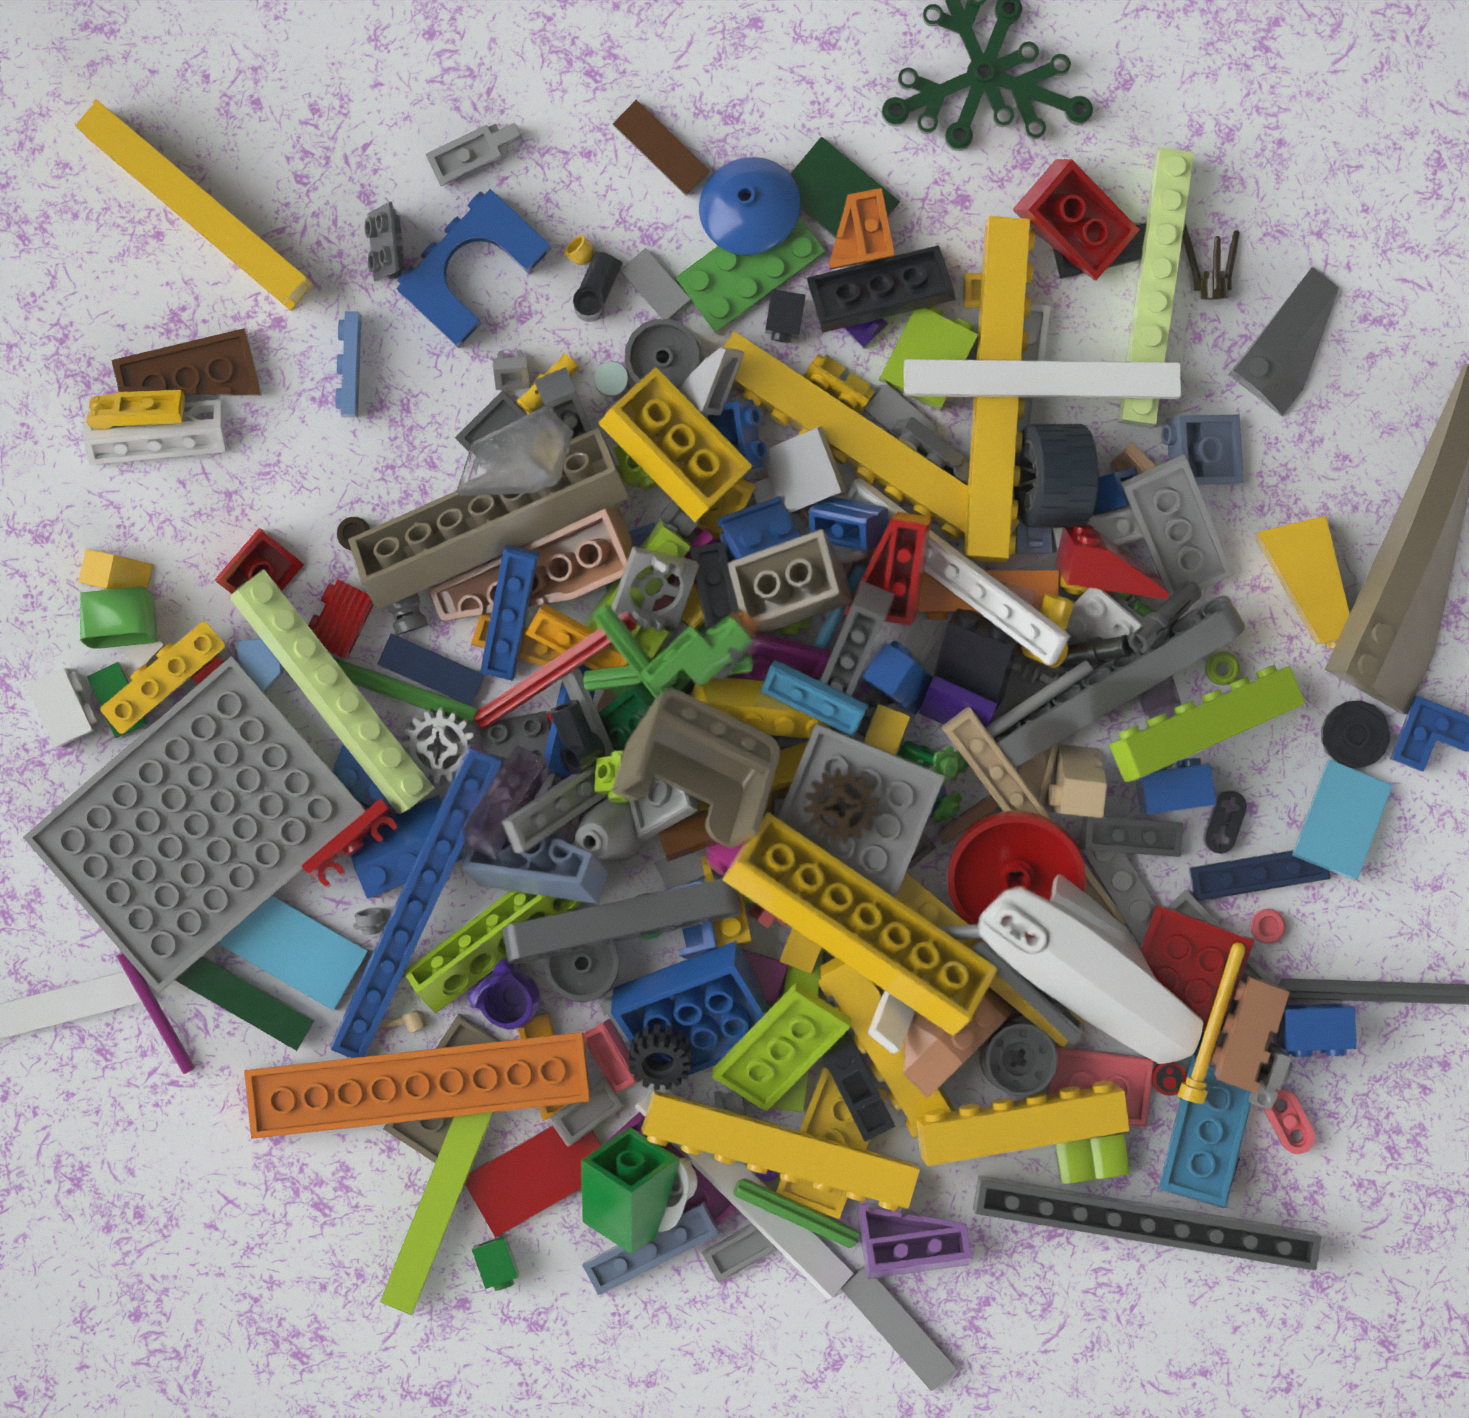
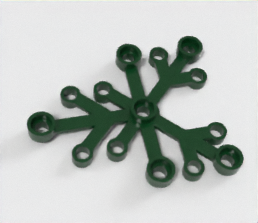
M944 0L951 15L944 13L939 5L930 4L925 7L922 18L928 26H940L960 35L971 60L967 72L939 84L918 76L917 71L913 68H904L898 75L899 86L905 90L914 89L920 93L906 99L899 97L889 98L883 104L881 111L885 123L890 126H900L905 123L910 112L927 105L925 112L918 118L917 127L920 132L931 134L937 128V116L944 98L971 86L958 121L951 124L945 133L947 146L954 151H963L969 147L973 139L970 125L983 92H985L994 112V123L999 127H1007L1012 123L1014 111L1005 104L998 86L1011 91L1025 123V134L1033 140L1039 139L1044 135L1046 124L1041 118L1037 117L1030 99L1064 111L1066 119L1074 125L1085 124L1093 113V106L1090 100L1084 96H1075L1070 99L1035 85L1055 75L1063 76L1069 71L1071 61L1065 54H1057L1049 63L1017 77L1004 73V71L1022 63H1033L1039 55L1038 46L1034 42L1026 41L1020 45L1018 50L997 59L1009 25L1017 22L1021 16L1022 4L1020 0L997 1L994 8L997 21L984 54L972 26L980 7L985 4L986 0L979 2L967 0L965 9H963L960 0ZM1005 3H1011L1015 7V12L1007 14L1003 11L1002 7ZM929 10H936L939 13V18L936 21H931L927 18L926 13ZM1031 47L1035 54L1032 58H1026L1022 54V49ZM1058 59L1063 60L1066 63V69L1062 71L1057 70L1054 67V61ZM981 66L988 67L990 75L986 78L981 77L978 74V68ZM910 73L914 76L915 81L912 84H905L902 81V75ZM1075 104H1083L1086 112L1082 115L1076 114L1073 110ZM892 105H899L902 108V113L899 116H893L889 112V108ZM1005 110L1009 113L1010 119L1002 122L998 119L997 113ZM925 117H930L934 121V126L926 129L922 126L921 120ZM1031 123H1038L1041 126L1042 130L1039 134L1030 132L1029 125ZM955 130H962L965 132L966 138L963 141H957L953 137V132Z

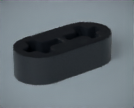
M1225 791L1217 796L1216 805L1212 807L1203 834L1204 845L1211 852L1223 854L1233 848L1247 809V803L1242 794L1236 791ZM1231 796L1235 797V804L1239 806L1238 812L1232 811L1228 821L1223 820L1226 808L1222 807L1223 800L1229 801ZM1222 823L1226 824L1224 836L1228 838L1227 844H1220L1219 848L1214 847L1215 841L1210 839L1211 834L1218 833Z

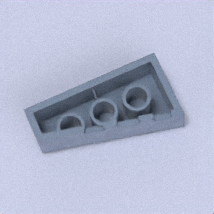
M484 807L462 864L464 871L478 886L590 903L598 902L608 872L592 853L560 839L555 840L549 836L525 852L515 853L502 823L506 818L497 814L494 810Z

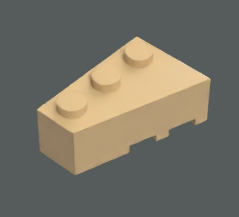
M1059 744L1055 784H1049L1047 792V805H1052V812L1103 818L1107 783L1104 769L1098 768L1102 767V759L1099 758V748Z

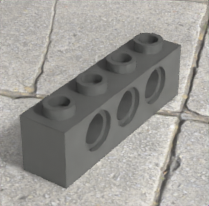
M863 581L861 582L821 677V683L852 697L886 618L894 594Z

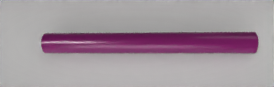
M120 952L116 955L119 963L183 1074L190 1072L195 1066L145 978L128 958Z

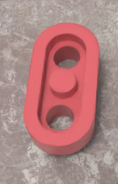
M1276 1089L1278 1097L1275 1102L1279 1099H1284L1286 1102L1285 1109L1283 1111H1276L1273 1104L1270 1110L1263 1108L1281 1145L1291 1153L1303 1154L1312 1148L1315 1142V1132L1297 1097L1287 1089ZM1298 1129L1302 1133L1301 1139L1293 1142L1290 1134L1293 1130Z

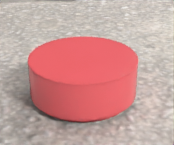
M1262 909L1251 918L1250 931L1258 941L1274 943L1284 935L1286 928L1285 920L1277 911Z

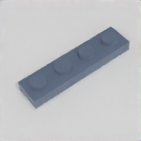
M703 1201L684 1211L676 1226L668 1231L657 1232L653 1240L634 1254H630L617 1245L585 1261L582 1266L597 1294L600 1295L719 1235L720 1230Z

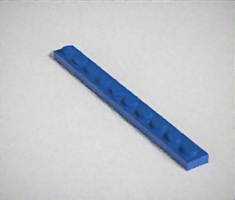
M472 745L468 746L330 1044V1050L350 1058L365 1057L502 763L501 757Z

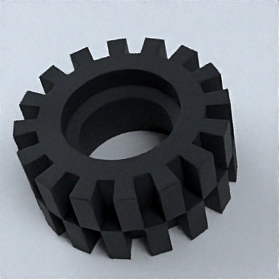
M661 1024L654 1025V1031H651L650 1027L647 1026L643 1028V1034L638 1031L635 1034V1039L631 1041L628 1062L630 1074H634L636 1082L643 1079L642 1086L646 1088L651 1083L654 1084V1090H660V1085H665L666 1090L672 1089V1082L679 1086L682 1084V1079L686 1080L691 1066L692 1046L689 1045L687 1036L682 1038L683 1032L679 1029L672 1033L673 1026L667 1025L666 1030H661ZM660 1052L670 1055L673 1059L667 1062H656L647 1056Z

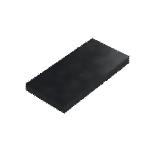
M939 245L896 255L892 258L807 277L808 287L822 333L956 300L955 291Z

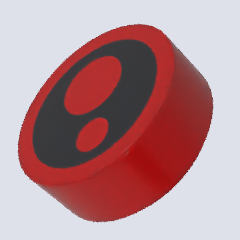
M1176 1062L1157 1064L1153 1069L1152 1084L1163 1095H1176L1179 1093L1181 1083L1186 1082V1072Z

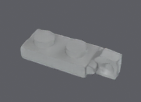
M515 123L500 130L496 124L489 127L485 125L425 155L442 187L503 158V155L509 153L507 146L522 137Z

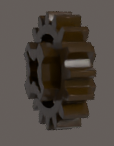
M836 767L832 777L827 771L822 772L823 782L821 783L814 779L811 783L816 792H807L805 794V798L812 801V804L804 807V812L813 813V817L808 821L809 826L818 823L820 828L817 835L821 836L825 832L830 833L829 842L832 843L837 835L842 836L844 844L848 843L850 834H853L858 840L861 839L862 827L868 831H871L873 828L868 819H877L879 816V812L872 809V806L880 803V798H871V794L875 791L876 786L870 785L866 787L864 783L867 775L864 774L859 779L855 778L854 768H851L847 775H843L841 768ZM847 783L856 787L862 795L853 794L848 790ZM833 784V794L831 797L819 800L824 789ZM839 797H843L845 803L852 805L847 808L845 813H841L840 808L831 806L837 803ZM865 810L862 819L851 826L852 815L855 812ZM822 815H829L836 821L837 827L829 824Z

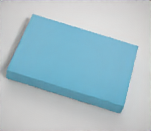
M1328 760L1292 855L1354 881L1358 880L1393 785Z

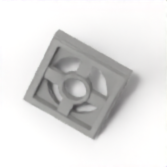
M632 547L612 609L617 615L630 612L637 620L638 625L644 629L652 626L656 631L661 632L664 626L677 628L699 564L694 560ZM653 565V572L646 574L643 578L636 576L644 568ZM669 570L678 576L680 586L667 583L664 574H667ZM652 578L662 579L663 586L658 593H646L645 585L647 581ZM631 587L640 589L644 595L641 608H638L632 601ZM664 595L676 597L666 608L652 612L655 600Z

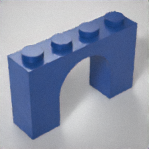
M491 189L486 194L482 191L479 192L468 204L470 211L462 219L458 216L455 217L444 230L447 235L438 244L433 241L422 252L421 257L423 260L415 269L412 266L408 267L397 280L400 283L396 288L397 291L458 349L482 323L448 288L446 271L448 263L455 252L473 242L491 243L501 248L529 274L552 250L550 244Z

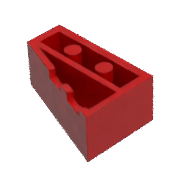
M897 512L891 519L852 597L854 601L862 581L894 594L884 622L912 626L917 619L932 517ZM853 602L848 604L843 615H848Z

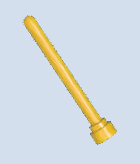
M1235 943L1231 947L1191 1077H1187L1186 1082H1182L1179 1089L1178 1097L1193 1103L1204 1104L1208 1090L1205 1089L1207 1083L1204 1080L1245 953V946L1242 943Z

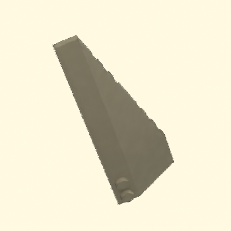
M1464 364L1324 669L1403 715H1407L1435 652L1469 496V364Z

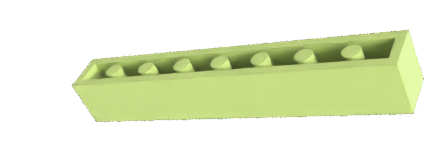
M1160 147L1155 154L1146 217L1147 225L1144 234L1142 259L1140 260L1126 362H1165L1194 152ZM1121 398L1118 423L1153 427L1157 422L1160 399Z
M262 570L229 597L398 814L410 809L435 789L265 570Z

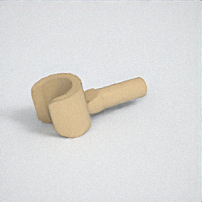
M415 1010L397 1018L382 1020L378 1029L405 1024L410 1034L426 1026V1021L422 1013Z

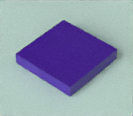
M934 676L919 714L944 725L965 708L970 707L983 726L986 727L990 723L997 704L947 680Z

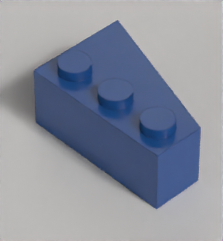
M895 640L890 644L884 642L877 649L859 680L916 716L923 704L933 677L916 661L908 657L912 651Z

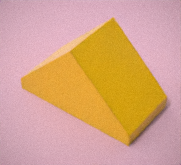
M86 549L78 582L112 590L143 586L148 590L154 564Z

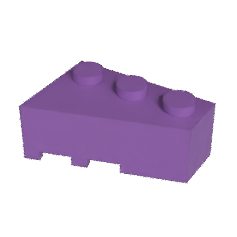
M861 1204L858 1206L857 1217L867 1279L969 1265L972 1259L967 1224L926 1216H913L899 1211L875 1209Z

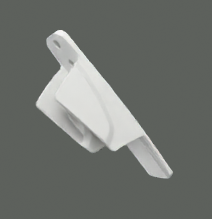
M1058 875L1054 879L1050 902L1024 888H1017L1004 892L981 915L979 934L1014 969L1084 1020L1158 1064L1179 1061L1194 1054L1202 1033V1018L1154 977L1139 946L1131 939L1127 928L1064 876ZM1006 915L1010 916L1008 919H1001ZM1027 931L1029 935L1035 934L1036 936L1027 938L1024 932Z

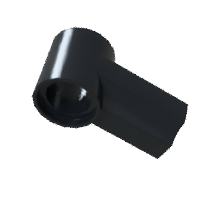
M595 251L582 283L573 297L574 310L578 318L586 322H592L602 316L605 308L604 305L623 265L622 261L605 252ZM588 296L594 297L598 301V306L592 311L581 309L579 304L583 298Z
M570 700L551 709L550 715L563 745L560 749V759L567 771L575 775L594 765L597 762V758L605 757V746L599 736L590 731L578 700Z

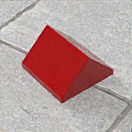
M258 528L214 580L229 593L233 594L238 588L262 570H265L280 591H282L305 564L265 530Z

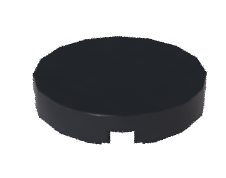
M1346 701L1335 706L1326 715L1321 727V743L1327 755L1335 762L1349 768H1364L1376 763L1384 755L1390 742V731L1385 715L1375 705L1364 701Z

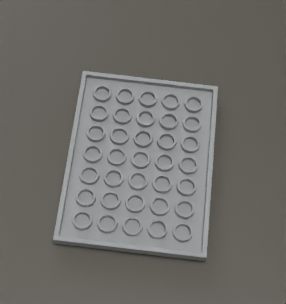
M231 656L23 836V838L159 994L303 869L301 865L363 814L366 809L247 674L237 660Z

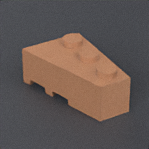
M1249 974L1246 975L1244 981H1239L1233 1000L1237 1002L1233 1013L1228 1012L1221 1028V1032L1225 1033L1220 1046L1215 1045L1210 1064L1213 1065L1211 1070L1218 1080L1258 1094L1261 1084L1256 1081L1263 1063H1268L1270 1053L1267 1051L1274 1033L1276 1034L1290 993L1285 987Z

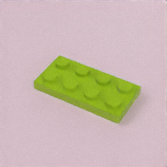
M795 983L712 1068L711 1077L767 1112L851 1027V1018L798 983Z

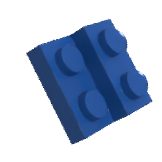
M753 399L725 403L721 416L708 415L707 420L752 465L750 470L763 468L762 460L766 458L767 449L764 442L759 440L757 426L761 424L762 415L759 408L754 406Z

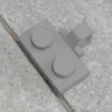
M1273 1042L1270 1043L1267 1051L1270 1053L1268 1063H1263L1256 1081L1261 1084L1258 1094L1251 1092L1248 1099L1250 1103L1269 1110L1278 1097L1276 1089L1280 1090L1282 1083L1289 1079L1293 1066L1291 1062L1292 1057Z

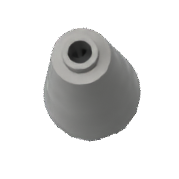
M605 796L585 810L575 837L576 847L592 853L596 859L621 861L634 856L646 843L645 840L637 836L630 802H611L608 800V796Z

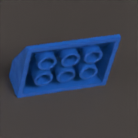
M736 941L614 987L611 1014L630 1043L632 1039H635V1034L638 1031L643 1034V1028L647 1026L650 1027L651 1031H654V1025L661 1024V1030H666L667 1025L673 1026L672 1033H675L677 1029L682 1031V1038L687 1036L689 1045L692 1046L691 1066L688 1075L715 1066L770 1010L753 968ZM660 1052L647 1056L656 1062H667L673 1059L670 1055Z

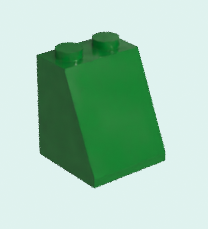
M628 1127L581 1160L582 1222L630 1254H634L657 1235L680 1164V1158L658 1144L647 1141V1137Z

